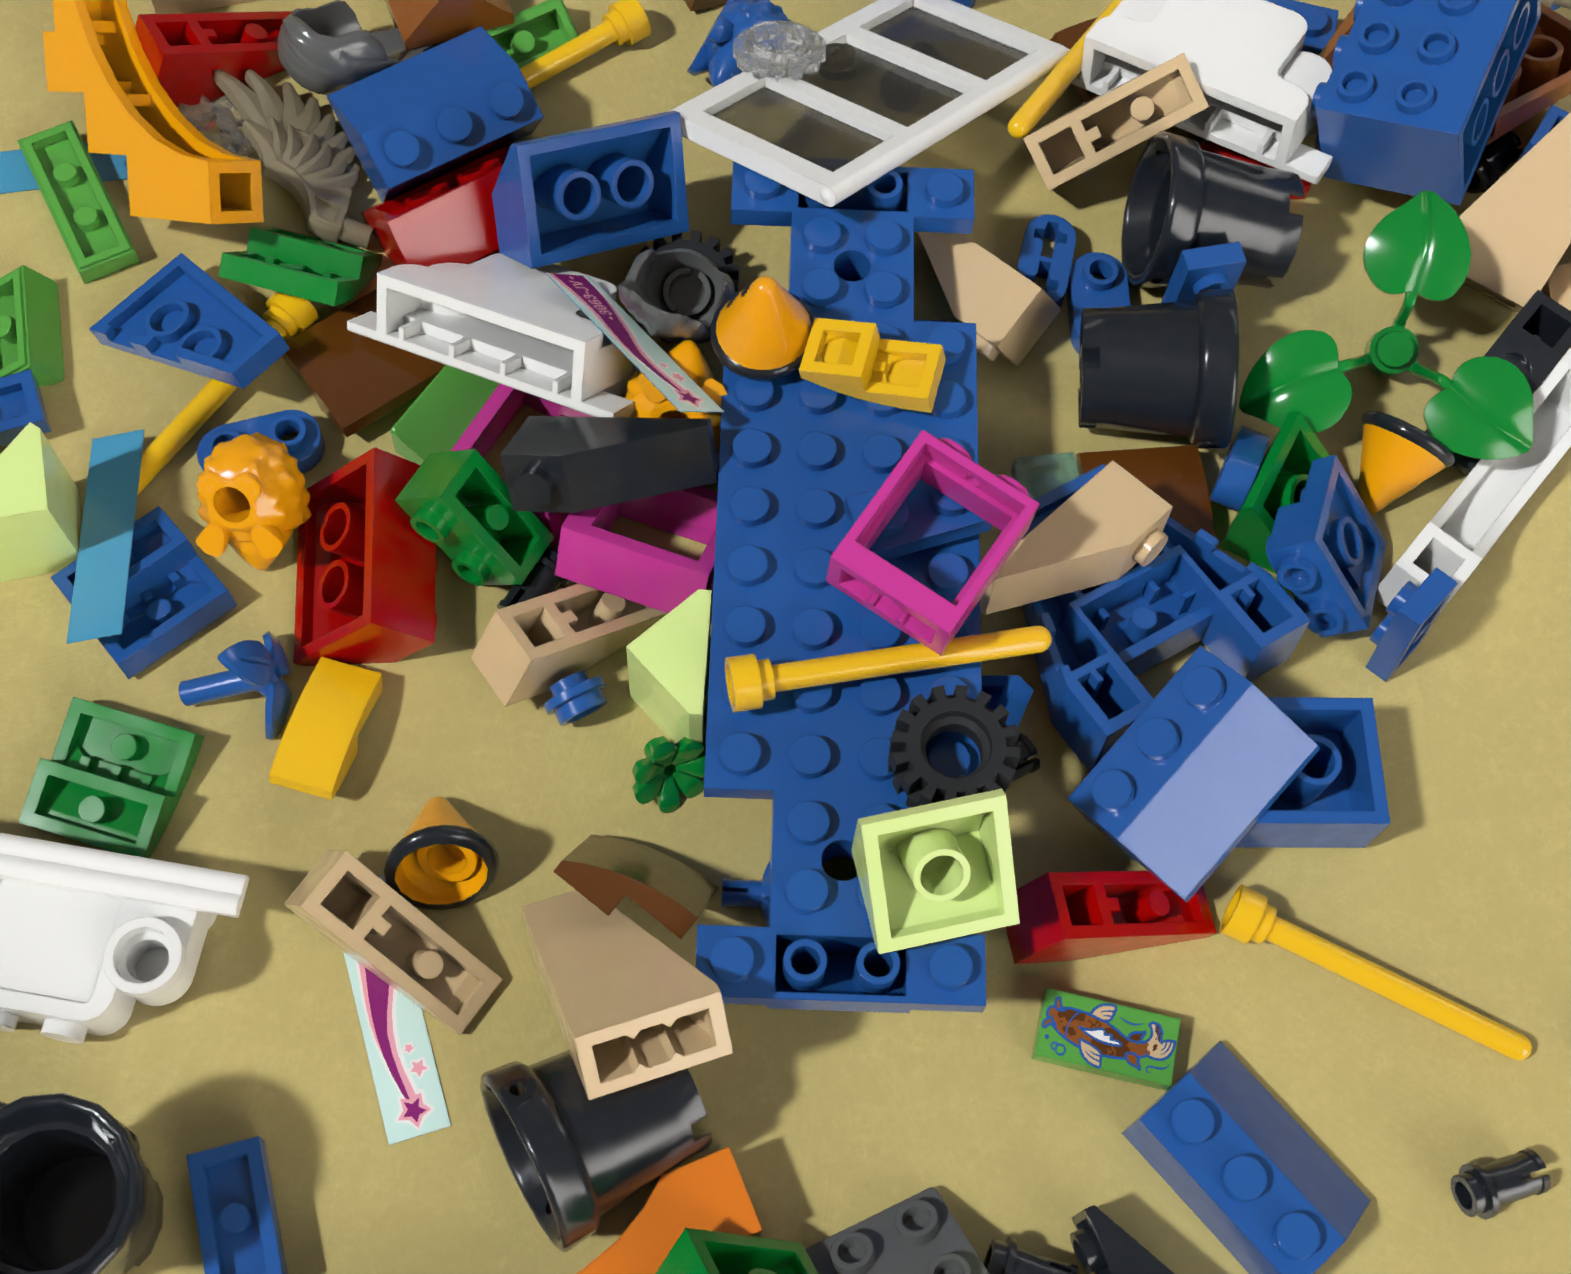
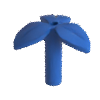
M268 631L262 635L264 645L260 641L243 640L222 651L217 658L228 669L227 671L181 681L179 684V696L185 706H192L257 691L266 698V739H275L286 722L292 699L290 687L282 679V675H287L291 672L283 647L277 638Z

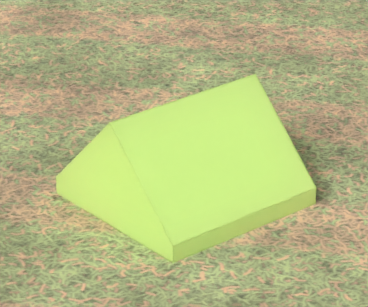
M31 422L0 454V582L59 572L77 560L82 525L79 490L41 429Z
M698 589L626 646L630 697L674 744L684 737L697 740L702 745L704 741L711 645L712 590Z
M1002 788L859 818L857 820L851 851L875 946L879 954L1020 924L1007 798Z

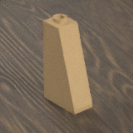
M1571 112L1459 216L1466 229L1471 249V264L1463 284L1518 313L1537 290H1542L1571 243Z
M576 890L521 906L535 965L589 1100L733 1053L722 995L718 985L615 908L607 916Z

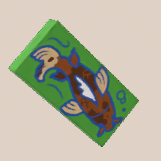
M1046 988L1042 995L1031 1059L1166 1091L1171 1087L1181 1019Z

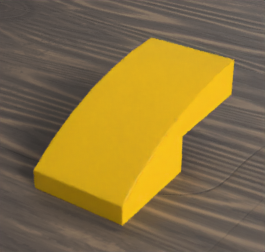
M815 317L799 373L801 378L844 395L885 406L932 413L946 358L943 345L880 339L876 323Z
M321 657L305 685L287 724L269 772V783L333 800L358 754V735L383 691L382 673Z

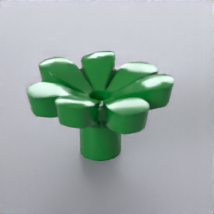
M664 736L651 739L644 748L646 758L638 760L632 769L636 782L632 788L636 800L640 804H647L656 798L660 811L662 813H671L679 808V793L682 792L688 798L699 795L704 790V782L700 779L704 777L705 773L703 745L699 741L688 739L687 737L682 738L674 745Z

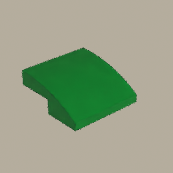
M250 227L246 251L222 252L218 277L337 306L351 300L367 286L380 268L383 254L340 243L327 242L320 238L277 227Z
M73 697L52 759H39L18 823L112 852L150 858L173 816L205 736Z

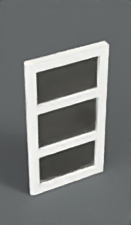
M877 0L670 111L680 112L682 137L819 203L833 207L1049 74L1068 53V50L1061 44L952 0Z

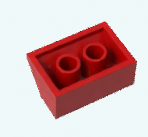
M511 141L362 211L361 214L365 223L373 227L372 233L393 266L415 264L428 267L438 263L470 264L499 253L492 192L511 144L518 142Z
M374 447L307 488L310 494V501L307 506L311 516L298 527L294 664L316 666L321 657L346 664L393 663L435 643L437 627L435 574L438 566L436 543L426 540L413 529L410 523L411 517L395 501L421 465Z

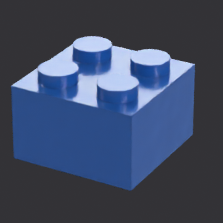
M1268 697L1319 746L1320 750L1236 847L1365 848L1390 825L1373 698Z

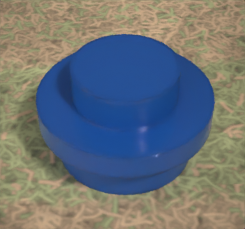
M585 671L576 672L550 686L549 689L553 697L545 702L543 706L548 715L555 713L561 726L568 725L592 714L607 704V700L601 691L605 688L606 684L602 676L588 679Z

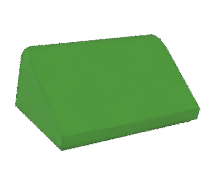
M563 0L544 1L514 14L513 24L485 30L517 63L519 69L579 36Z
M22 265L0 278V378L31 369L39 383V387L54 385L62 382L65 378L58 286L52 279Z
M445 365L392 427L390 434L396 453L411 462L421 465L430 453L451 451L499 383Z

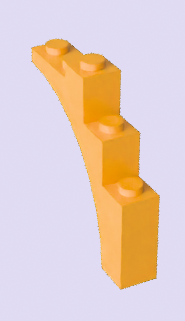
M52 0L55 31H43L47 91L84 93L88 153L126 155L130 216L203 224L264 222L261 160L232 154L208 140L180 113L161 86L142 48L127 0Z

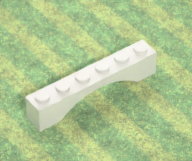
M1571 348L1533 394L1534 443L1531 449L1519 456L1499 460L1481 459L1378 585L1375 599L1385 607H1388L1396 594L1409 580L1420 586L1436 567L1458 582L1445 603V607L1483 560L1520 509L1571 447Z

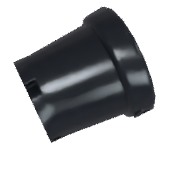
M1167 131L1159 132L1148 142L1138 161L1124 210L1121 258L1122 265L1127 272L1128 281L1136 287L1163 288L1168 286L1182 250L1240 241L1247 262L1236 285H1249L1268 289L1274 287L1268 276L1283 278L1297 251L1302 231L1304 215L1289 213V195L1304 197V188L1299 175L1291 171L1268 168L1201 150L1199 144L1192 139Z
M1232 289L1199 290V293L1190 301L1110 308H1082L1079 344V428H1105L1188 437L1189 441L1196 445V448H1227L1232 436L1236 414L1239 375V318L1235 292Z
M569 1050L529 1066L514 1061L489 1070L481 1076L480 1090L485 1109L506 1162L537 1222L552 1244L563 1252L571 1250L595 1233L601 1216L683 1161L706 1150L712 1143L711 1133L694 1136L691 1125L707 1117V1113L688 1068L589 1100Z
M66 1093L23 1096L0 1107V1274H126L133 1265L139 1267L151 1254L163 1226V1195L158 1182L152 1179L149 1169L144 1165L145 1163L139 1153L140 1144L137 1136L122 1122L114 1118L102 1105Z

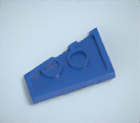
M182 253L89 328L103 345L243 389L290 349L278 331Z

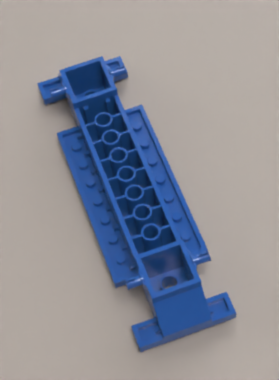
M733 161L731 224L791 227L788 292L798 296L806 303L814 318L876 323L880 339L943 345L946 361L932 413L885 406L844 395L801 378L799 369L783 378L752 380L735 374L725 365L723 367V386L728 395H722V410L724 413L721 412L704 797L772 800L770 860L763 874V880L722 879L721 907L762 908L761 913L766 927L697 925L695 968L718 985L723 1004L766 1005V1008L887 1013H910L911 1010L983 1012L986 1007L985 935L970 934L879 954L875 946L858 875L851 880L839 881L831 878L822 867L827 860L833 857H845L854 862L851 850L859 818L909 808L906 805L907 793L903 791L897 795L892 785L894 773H888L887 763L892 733L903 709L908 711L911 700L920 693L927 700L930 697L931 689L944 685L946 695L954 694L956 684L969 686L966 697L976 700L980 690H982L981 662L776 692L774 700L763 701L762 709L736 713L731 709L725 678L726 657L754 653L757 660L769 658L771 665L920 643L826 582L830 556L851 529L844 512L845 497L881 487L922 430L937 439L947 438L955 441L970 454L972 461L978 464L976 323L946 322L945 319H914V232L972 234L975 220L974 170L896 167L833 207H828ZM815 163L832 172L845 165ZM979 534L886 561L953 603L980 564ZM980 600L954 638L981 634ZM953 731L940 733L933 737L926 746V754L930 764L936 771L945 776H966L972 773L980 764V754L976 744L962 733Z

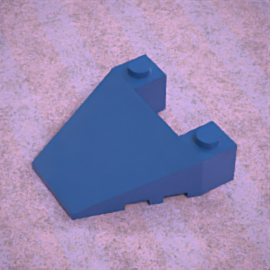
M1102 464L1035 498L1034 500L1040 503L1023 538L1106 465ZM1171 517L1168 518L1163 533L1168 536L1167 543L1157 557L1147 566L1143 567L1137 562L1119 580L1022 605L1027 626H1043L1049 630L1052 636L1051 645L1046 651L1034 653L1051 723L1089 772L1154 699L1136 676L1193 644L1202 641L1214 656L1249 681H1252L1289 659L1311 620L1270 573L1252 561L1245 567L1216 548L1219 542L1217 538L1203 529H1200L1195 534Z

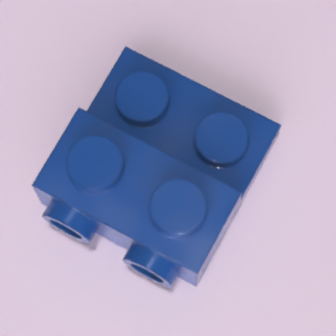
M1337 455L1312 460L1306 487L1301 491L1300 502L1278 507L1272 533L1266 540L1267 558L1273 570L1277 572L1278 582L1293 592L1295 603L1311 620L1307 626L1309 630L1324 638L1369 629L1387 542Z

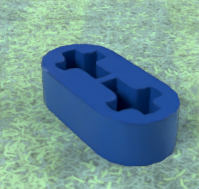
M1045 214L1029 222L1022 241L1016 271L1034 283L1036 277L1046 279L1044 291L1061 308L1071 271L1076 245V232L1066 219L1057 215ZM1043 238L1054 240V250L1051 258L1041 256Z
M1243 425L1240 426L1222 464L1209 500L1236 512L1240 510L1261 465L1269 436Z

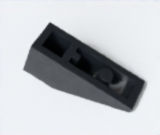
M528 416L500 454L514 511L576 513L716 483L719 474L711 419Z

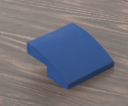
M160 506L134 522L122 634L97 638L128 679L237 606L228 589L198 556L186 536ZM77 560L50 577L70 604L72 603Z

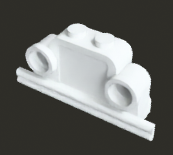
M1122 0L1110 16L1098 20L1085 36L1081 72L1071 84L1102 95L1181 53H1185L1209 107L1174 125L1175 127L1274 168L1294 172L1301 179L1316 185L1328 170L1333 158L1331 155L1301 144L1306 136L1318 130L1317 118L1311 117L1312 98L1320 82L1327 83L1332 68L1319 55L1302 51L1307 31V22L1297 12L1266 0Z
M501 253L493 254L469 265L463 263H438L428 267L415 264L396 265L377 272V313L370 311L347 321V330L593 417H630L634 411V401L617 395L626 393L628 381L631 380V375L638 371V368L546 273L589 275L558 265L550 264L531 269ZM590 276L616 302V286L608 281Z
M0 833V1031L14 1032L19 1021L42 1025L40 1034L45 1037L68 1043L82 1044L86 1033L103 1036L115 1033L124 1027L132 1015L136 1000L149 1006H163L176 1001L186 993L192 984L207 931L215 922L217 915L239 917L250 878L248 875Z

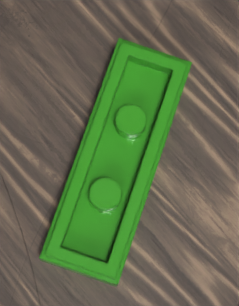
M73 120L17 140L84 284L140 263L132 242Z

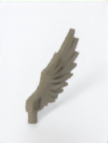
M216 69L213 81L244 118L242 132L248 138L261 160L262 176L281 185L293 195L302 208L307 231L327 242L337 244L338 240L367 249L373 227L346 217L352 192L357 186L360 167L353 163L356 156L355 150L351 147L346 148L349 140L346 133L341 131L334 136L335 117L327 113L320 122L321 114L318 99L309 97L304 106L292 83H283L281 100L276 91L254 70L249 69L246 71L245 81L248 85L247 87L221 69Z

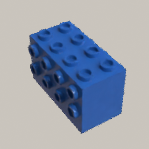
M1356 0L1353 15L1354 24L1349 35L1342 34L1339 37L1333 53V70L1327 83L1320 82L1311 103V117L1317 118L1318 124L1315 149L1333 156L1331 164L1324 174V178L1416 196L1421 191H1432L1448 203L1461 205L1541 17V0Z

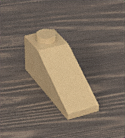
M1181 53L1037 128L1023 139L1049 191L1153 137L1159 132L1208 108L1209 105L1185 53Z
M918 232L954 317L961 323H976L977 351L992 362L1001 354L1018 366L1061 311V308L1041 287L964 234Z
M1112 460L1019 542L981 597L980 611L984 615L1116 581L1137 562L1143 567L1147 566L1157 557L1167 543L1168 536L1163 533L1173 506Z
M578 583L495 610L470 658L503 705L507 707L550 691V686L576 672L587 670L631 643L668 613Z
M327 850L284 902L285 906L336 947L458 1035H461L503 980L346 850Z

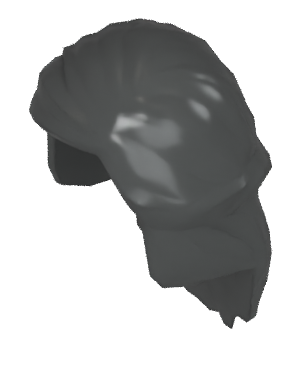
M336 0L316 8L295 9L283 20L278 35L277 49L281 64L293 80L311 92L327 95L434 48L437 44L406 51L398 28L378 32L362 30L356 14L345 1Z
M685 248L667 249L657 253L652 249H648L635 257L626 280L618 285L620 301L625 305L628 312L633 314L638 324L647 330L650 336L660 337L677 344L689 339L696 344H701L709 339L710 325L715 312L726 299L735 294L734 282L728 274L719 271L701 253Z

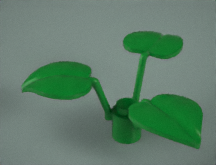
M1432 191L1419 192L1408 202L1386 215L1373 228L1364 247V269L1373 285L1386 294L1398 295L1406 293L1403 304L1397 316L1393 319L1392 326L1386 327L1370 337L1365 345L1364 355L1338 362V348L1335 340L1327 333L1315 330H1302L1288 334L1271 345L1254 364L1243 385L1239 400V408L1243 413L1261 419L1277 428L1282 426L1289 412L1300 411L1313 432L1317 433L1332 427L1340 421L1350 405L1352 387L1343 372L1367 365L1373 372L1382 376H1393L1407 370L1410 374L1420 376L1444 389L1427 402L1423 417L1430 434L1445 444L1452 452L1476 459L1499 460L1524 454L1531 449L1534 443L1533 395L1529 382L1515 365L1499 357H1476L1462 363L1455 371L1451 380L1446 375L1423 366L1416 361L1419 354V344L1415 335L1405 326L1415 306L1417 295L1432 301H1443L1452 297L1463 285L1471 264L1470 242L1460 217L1448 202Z

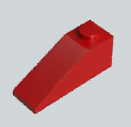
M293 11L138 14L135 28L142 48L161 86L176 107L199 106L225 96V93L213 81L216 69L223 70L246 86L248 85L245 81V75L249 69L254 70L263 79L285 70L278 56V35L283 20Z
M1149 871L1047 872L1016 889L1020 924L1005 927L1014 964L1068 962L1202 939L1217 934L1203 885L1186 903Z

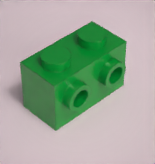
M476 449L430 453L395 499L411 517L410 523L413 529L426 540L436 543L453 561L451 565L455 573L466 582L475 586L522 585L554 538L553 534L533 512L513 510L507 483Z

